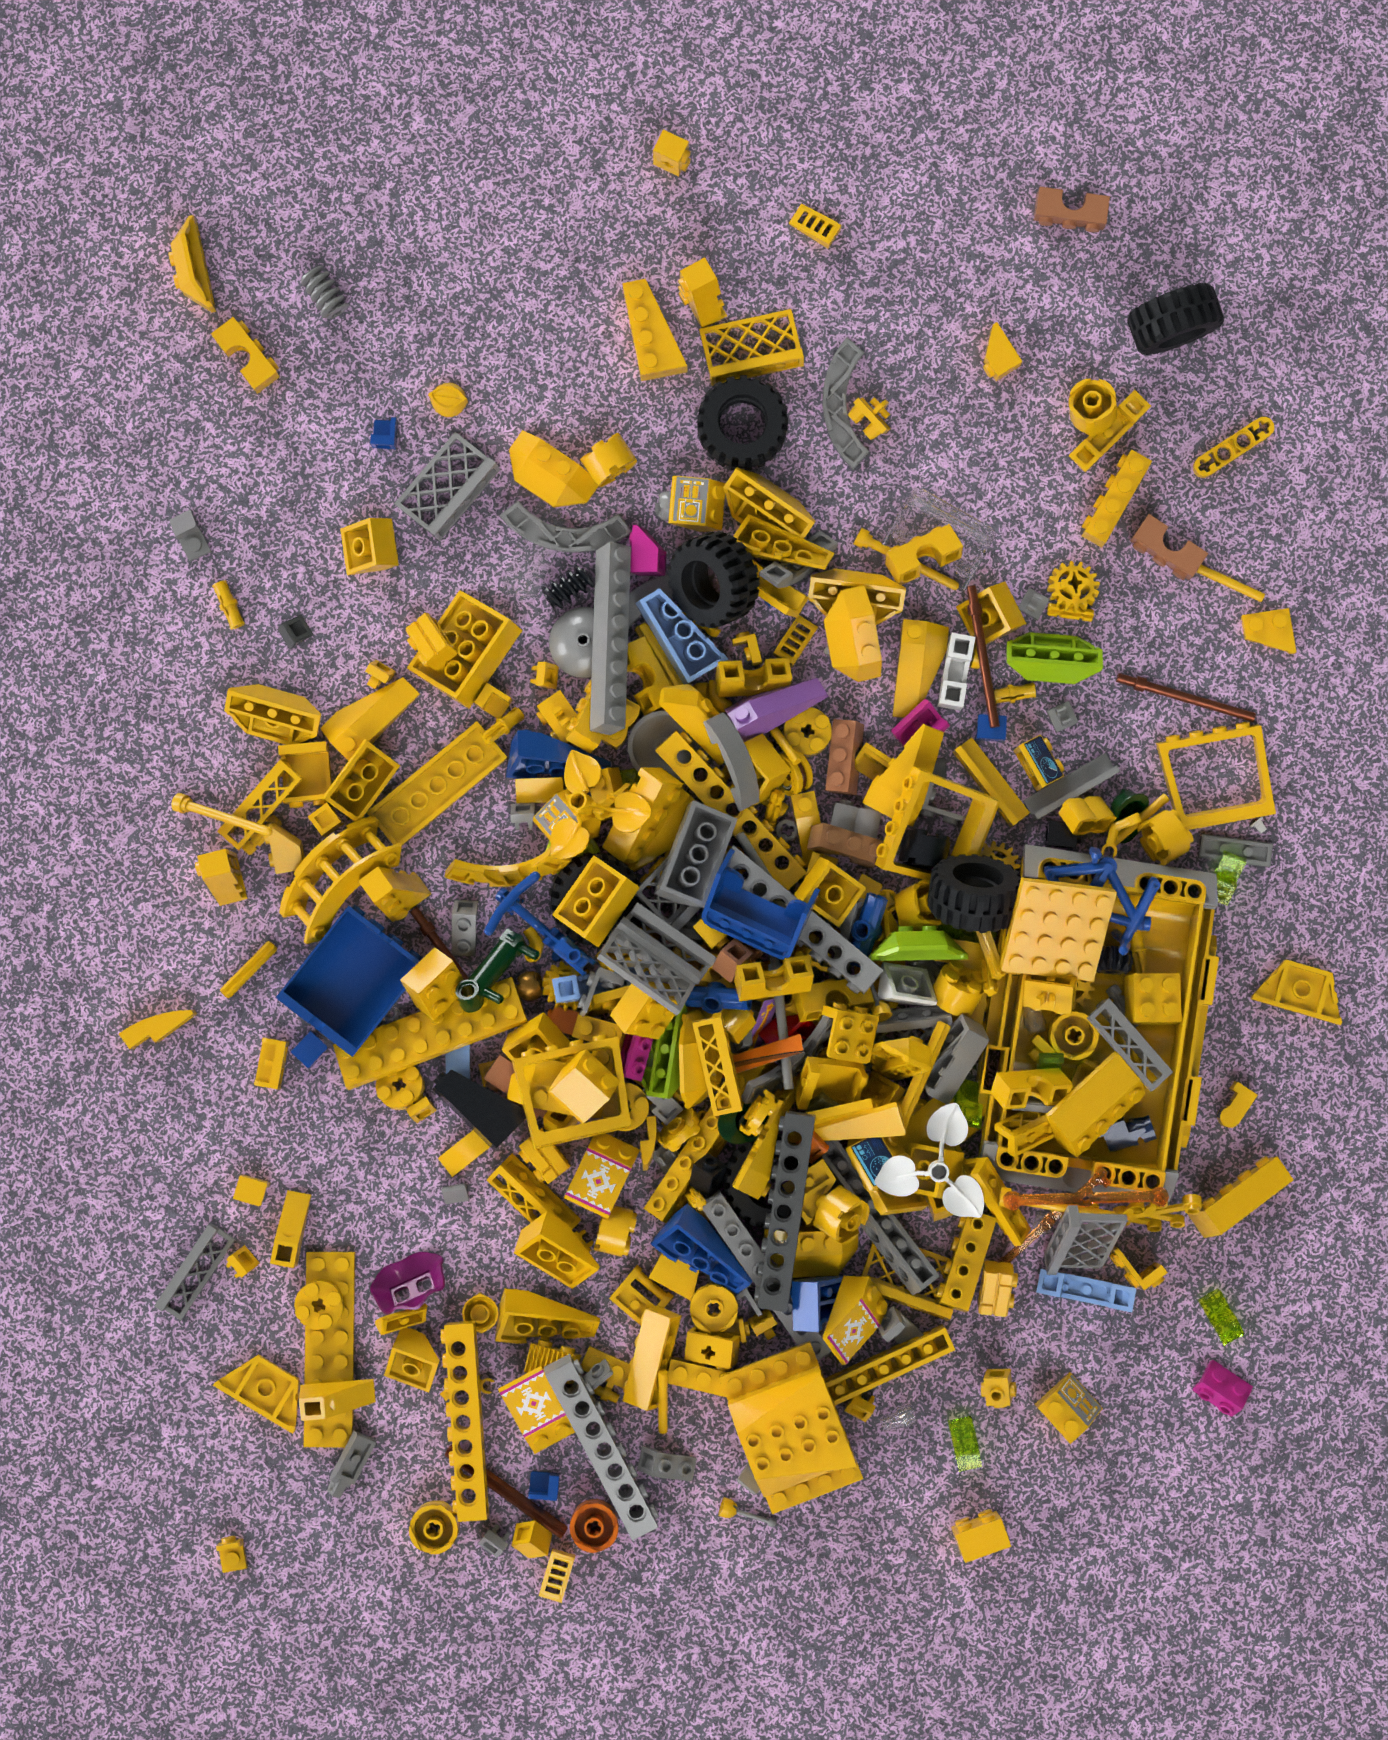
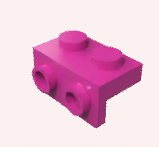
M924 699L891 730V733L904 748L907 741L923 724L943 732L950 724L939 715L927 699Z
M626 1034L621 1051L625 1078L642 1082L653 1039Z
M1211 1360L1200 1381L1194 1385L1192 1390L1201 1399L1209 1401L1216 1406L1223 1414L1233 1417L1243 1409L1253 1386L1215 1360Z

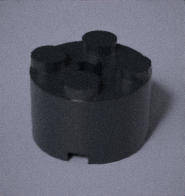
M921 829L906 830L902 837L897 862L923 869L935 867L941 860L947 859L950 837L941 834L927 836L928 831Z

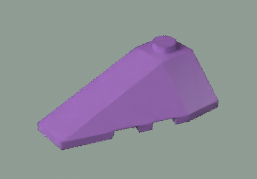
M818 678L745 697L724 710L740 734L743 742H746L762 733L765 734L829 696Z

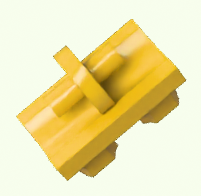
M863 397L857 398L853 402L855 406L851 409L848 416L856 424L865 416L871 423L863 432L870 440L875 439L881 434H886L891 429L878 415L880 413L884 419L890 416V413L885 409L889 404L886 399L881 403L875 397L871 399L870 403L875 409Z

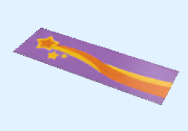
M774 999L764 1000L756 1020L757 1023L752 1030V1048L761 1047L763 1040L758 1033L771 1022L775 1012Z

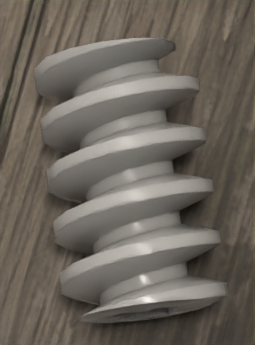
M322 265L308 271L301 278V284L306 287L307 294L311 295L312 302L316 303L317 310H321L320 315L322 318L332 319L346 311L350 305L348 303L341 305L345 297L344 295L336 297L340 289L339 287L331 289L335 281L334 279L326 281L330 273L329 271L322 273L321 270L324 267Z

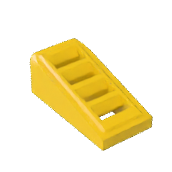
M802 203L789 222V225L829 249L842 227L836 221ZM804 212L807 213L808 215L803 221V223H798V220L800 219L802 214ZM812 217L815 218L810 228L806 227ZM819 222H821L823 225L817 233L814 230ZM827 227L831 228L826 237L822 235Z
M798 615L776 647L773 655L777 658H789L790 666L793 667L818 627ZM800 623L808 628L810 632L807 634L796 626ZM793 631L805 638L804 641L793 636ZM790 639L800 645L799 649L787 643V640ZM786 647L787 649L794 652L795 655L792 657L788 653L784 652L782 648Z
M552 1548L539 1592L540 1597L562 1603L576 1555ZM554 1559L568 1563V1566L565 1567L553 1563ZM551 1569L563 1571L565 1576L552 1573ZM549 1577L563 1581L562 1585L549 1582ZM546 1586L558 1589L560 1593L555 1594L545 1591Z

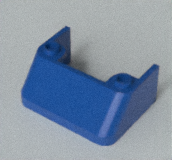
M730 849L715 876L702 912L703 922L717 931L778 959L789 958L808 921L820 889L815 888L808 903L801 900H792L785 909L742 889L744 884L743 876L738 871L729 867L735 850Z

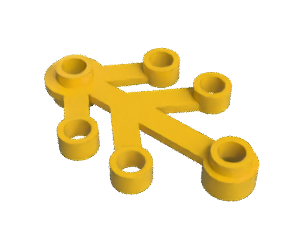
M1159 1194L1153 1196V1200L1146 1207L1143 1199L1135 1198L1130 1200L1128 1206H1117L1113 1208V1211L1117 1214L1127 1215L1128 1221L1125 1226L1132 1222L1147 1225L1148 1231L1158 1232L1162 1230L1161 1220L1170 1221V1226L1173 1228L1184 1227L1185 1217L1183 1215L1169 1213L1185 1211V1213L1190 1215L1198 1214L1202 1208V1197L1197 1194H1187L1182 1197V1203L1168 1205V1197Z

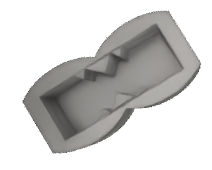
M840 800V803L835 802L833 805L830 825L877 839L882 813L867 805H863V808H858L854 806L852 801Z

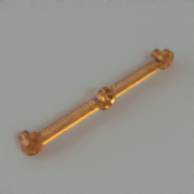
M1100 1168L1065 1203L1076 1204L1099 1184L1107 1188L1111 1184V1181L1106 1178L1108 1172L1104 1168ZM1049 1212L1042 1219L1041 1223L1027 1235L1022 1246H1015L997 1262L1010 1263L1043 1232L1049 1230L1064 1212Z
M1155 1187L1151 1191L1093 1192L1089 1188H1083L1077 1193L1019 1194L1016 1191H1009L1003 1196V1203L1011 1211L1013 1209L1016 1211L1023 1205L1079 1204L1081 1207H1090L1094 1203L1152 1202L1159 1207L1161 1205L1163 1207L1166 1205L1169 1195L1163 1187ZM1084 1197H1089V1199L1083 1200Z

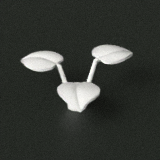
M957 1103L946 1104L936 1110L928 1120L927 1135L932 1141H940L939 1159L930 1163L927 1171H915V1164L910 1158L902 1155L894 1156L888 1159L882 1166L874 1180L875 1185L888 1194L902 1197L911 1195L918 1190L919 1181L916 1176H930L935 1182L945 1181L950 1185V1187L944 1190L942 1196L944 1207L948 1212L959 1217H982L984 1197L978 1182L970 1176L961 1175L954 1183L948 1178L949 1169L943 1162L944 1144L957 1146L965 1140L968 1134L967 1120Z

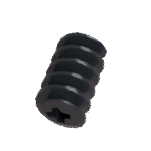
M575 564L573 566L574 574L566 570V579L561 575L557 577L559 584L551 580L549 582L551 589L544 585L541 587L543 595L554 611L556 605L564 609L563 600L571 604V595L579 599V590L587 594L586 585L595 588V584L584 568H580Z

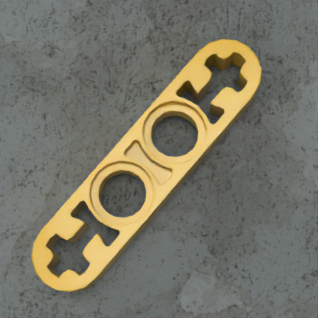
M1268 417L1257 418L1198 457L1193 464L1194 474L1200 478H1207L1267 439L1274 431L1273 421ZM1259 423L1268 425L1266 434L1264 431H1261L1254 437L1253 432L1260 427ZM1238 436H1247L1249 445L1247 447L1239 446L1237 443ZM1226 448L1230 453L1229 459L1221 460L1217 455L1218 449ZM1212 454L1215 462L1207 468L1209 472L1205 470L1200 471V461L1207 463L1212 459L1209 456Z

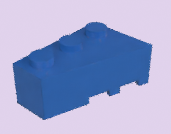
M853 1275L817 1276L792 1281L790 1295L793 1309V1331L820 1332L822 1324L829 1320L843 1276Z

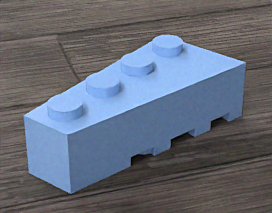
M660 588L635 603L683 684H688L717 667L718 662L729 659L681 612L682 610Z

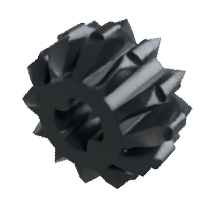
M1104 945L1096 972L1105 975L1129 973L1133 965L1132 951L1129 949L1126 955H1121L1119 953L1120 946Z

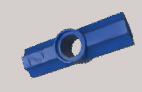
M867 893L859 920L852 925L851 929L853 936L851 944L867 957L871 954L875 941L882 935L881 921L888 902L885 897L873 893ZM849 963L850 965L860 967L857 963Z
M711 982L707 987L694 986L685 1005L686 1007H702L704 1011L713 1014L721 1012L722 1009L750 1010L752 1000L739 1002L736 988H727L720 982Z

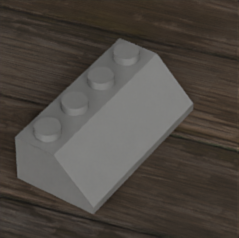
M693 800L686 807L654 894L678 904L704 908L735 828L737 818Z

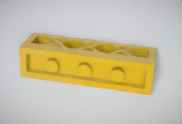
M752 559L753 564L757 565L758 572L756 574L760 579V585L757 587L759 590L758 596L785 615L797 618L809 597L793 586L775 587L759 576V572L765 567Z
M972 737L952 752L982 792L1000 801L997 811L1010 828L1030 813Z
M280 759L232 815L248 820L247 816L252 810L260 808V819L257 823L263 825L303 778L290 768L292 765L285 759ZM286 772L294 778V781L288 787H279V780ZM270 790H276V801L272 805H264L263 798ZM224 823L217 832L238 851L255 834V832H248V830L244 829L245 836L238 843L231 836L237 826Z
M723 1012L713 1013L711 1018L693 1021V1029L713 1115L719 1116L742 1111L744 1104ZM713 1024L714 1035L710 1040L700 1034L699 1026ZM715 1037H716L717 1045L713 1043V1040L715 1039ZM710 1046L719 1051L720 1057L715 1064L706 1059L705 1053ZM720 1061L722 1063V1068L718 1066ZM708 1065L711 1066V1067H713L710 1072H709ZM715 1069L725 1076V1081L721 1087L711 1081V1075ZM725 1085H727L728 1092L723 1089ZM720 1093L730 1098V1107L718 1109L716 1099Z
M1020 1111L995 1124V1131L1008 1139V1154L1016 1157L1054 1138L1046 1116L1047 1113ZM1026 1118H1037L1035 1120H1024ZM1008 1127H1018L1012 1131L1008 1129Z
M513 1153L487 1179L530 1223L537 1219L533 1214V1209L537 1210L541 1215L546 1211L556 1215L559 1219L566 1222L572 1230L581 1221ZM500 1174L506 1180L507 1185L502 1184L496 1176ZM515 1193H520L524 1197V1202L520 1201Z
M988 1157L964 1159L963 1168L968 1176L974 1178L980 1185L984 1202L993 1217L997 1218L996 1222L1004 1235H1008L1014 1246H1022L1031 1227L1017 1204H1014V1206L1009 1205L1008 1208L998 1206L1001 1187L1006 1186Z

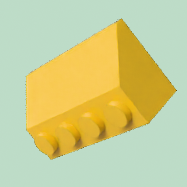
M1114 1051L1046 1114L1056 1142L1075 1157H1078L1088 1150L1091 1144L1101 1135H1104L1108 1128L1118 1119H1121L1134 1104L1138 1103L1145 1095V1091L1140 1078L1123 1058Z

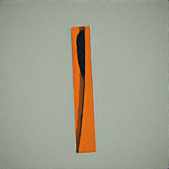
M801 1035L791 1036L733 1055L736 1073L802 1053Z

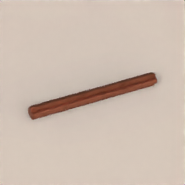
M452 1445L445 1452V1457L448 1459L449 1451H453ZM462 1465V1469L471 1475L474 1474V1469L471 1465ZM486 1468L487 1487L557 1537L562 1538L568 1529L565 1524Z

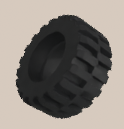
M1198 283L1164 293L1141 304L1129 313L1127 323L1138 352L1142 355H1151L1181 347L1214 332L1215 329H1218L1223 324L1224 314L1214 287L1208 283Z
M740 375V379H734V376L726 378L724 383L719 381L714 385L712 391L709 390L705 394V399L700 404L697 421L700 443L703 449L707 450V455L712 460L715 458L722 467L727 465L731 467V470H735L738 467L744 468L747 471L752 470V467L755 466L760 468L765 465L766 461L773 460L784 444L788 428L786 404H783L782 396L779 392L775 393L771 384L767 382L765 385L757 377H754V380L747 379L748 375ZM737 403H747L755 406L762 412L765 419V428L757 440L751 443L740 444L724 436L720 427V419L725 409Z
M712 531L690 539L678 546L669 563L671 566L668 569V576H670L668 583L669 588H672L673 600L677 601L678 607L682 610L681 612H685L689 620L696 621L695 624L702 627H721L744 617L749 613V610H752L756 603L755 600L758 598L759 590L757 587L760 585V579L756 574L758 572L757 565L753 564V556L750 552L747 553L745 550L746 546L742 542H737V538L730 534ZM707 566L714 571L718 578L720 594L716 592L710 583Z
M584 853L581 857H573L572 861L558 875L554 876L552 880L554 882L553 887L549 889V895L551 896L549 907L552 913H554L593 855L639 886L641 883L638 882L634 871L621 860L605 853ZM636 896L633 897L599 947H602V944H606L613 929L623 917L627 916L632 907L637 902L642 904ZM552 916L560 929L570 938L587 946L588 944L595 946ZM632 917V918L630 919V922H632L633 924L637 925V924L635 923L636 919H635L634 917Z
M960 854L957 857L950 856L946 860H941L932 869L927 900L928 907L934 917L941 919L942 923L952 925L953 928L958 930L965 929L967 932L979 931V933L1004 930L1010 924L1021 876L1011 865H1006L1004 861L999 859L994 860L992 857H981L976 854L966 856L965 854Z
M777 1136V1140L782 1141V1137ZM755 1141L742 1144L731 1155L724 1176V1190L729 1205L742 1220H745L750 1225L769 1229L764 1227L766 1213H771L772 1205L762 1204L752 1196L732 1186ZM774 1153L773 1159L779 1161L780 1155H775ZM788 1156L785 1158L784 1162L787 1167L795 1168L798 1166L796 1157ZM780 1205L777 1209L778 1213L783 1217L791 1214V1209L788 1205Z

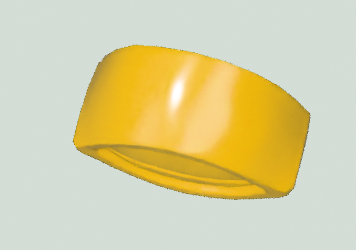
M451 382L440 384L432 392L428 393L434 410L444 417L457 416L468 404V399L463 389Z
M482 1292L470 1298L464 1304L462 1310L463 1321L476 1320V1329L479 1333H484L496 1324L499 1314L495 1302Z

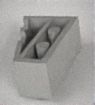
M963 1014L950 1026V1031L924 1087L927 1095L945 1104L950 1103L990 1041L983 1025Z

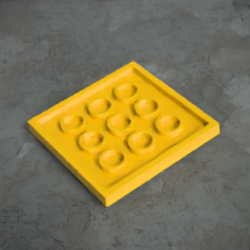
M1021 877L999 964L1000 970L1057 978L1077 977V980L1094 982L1117 894L1116 890L1113 888Z

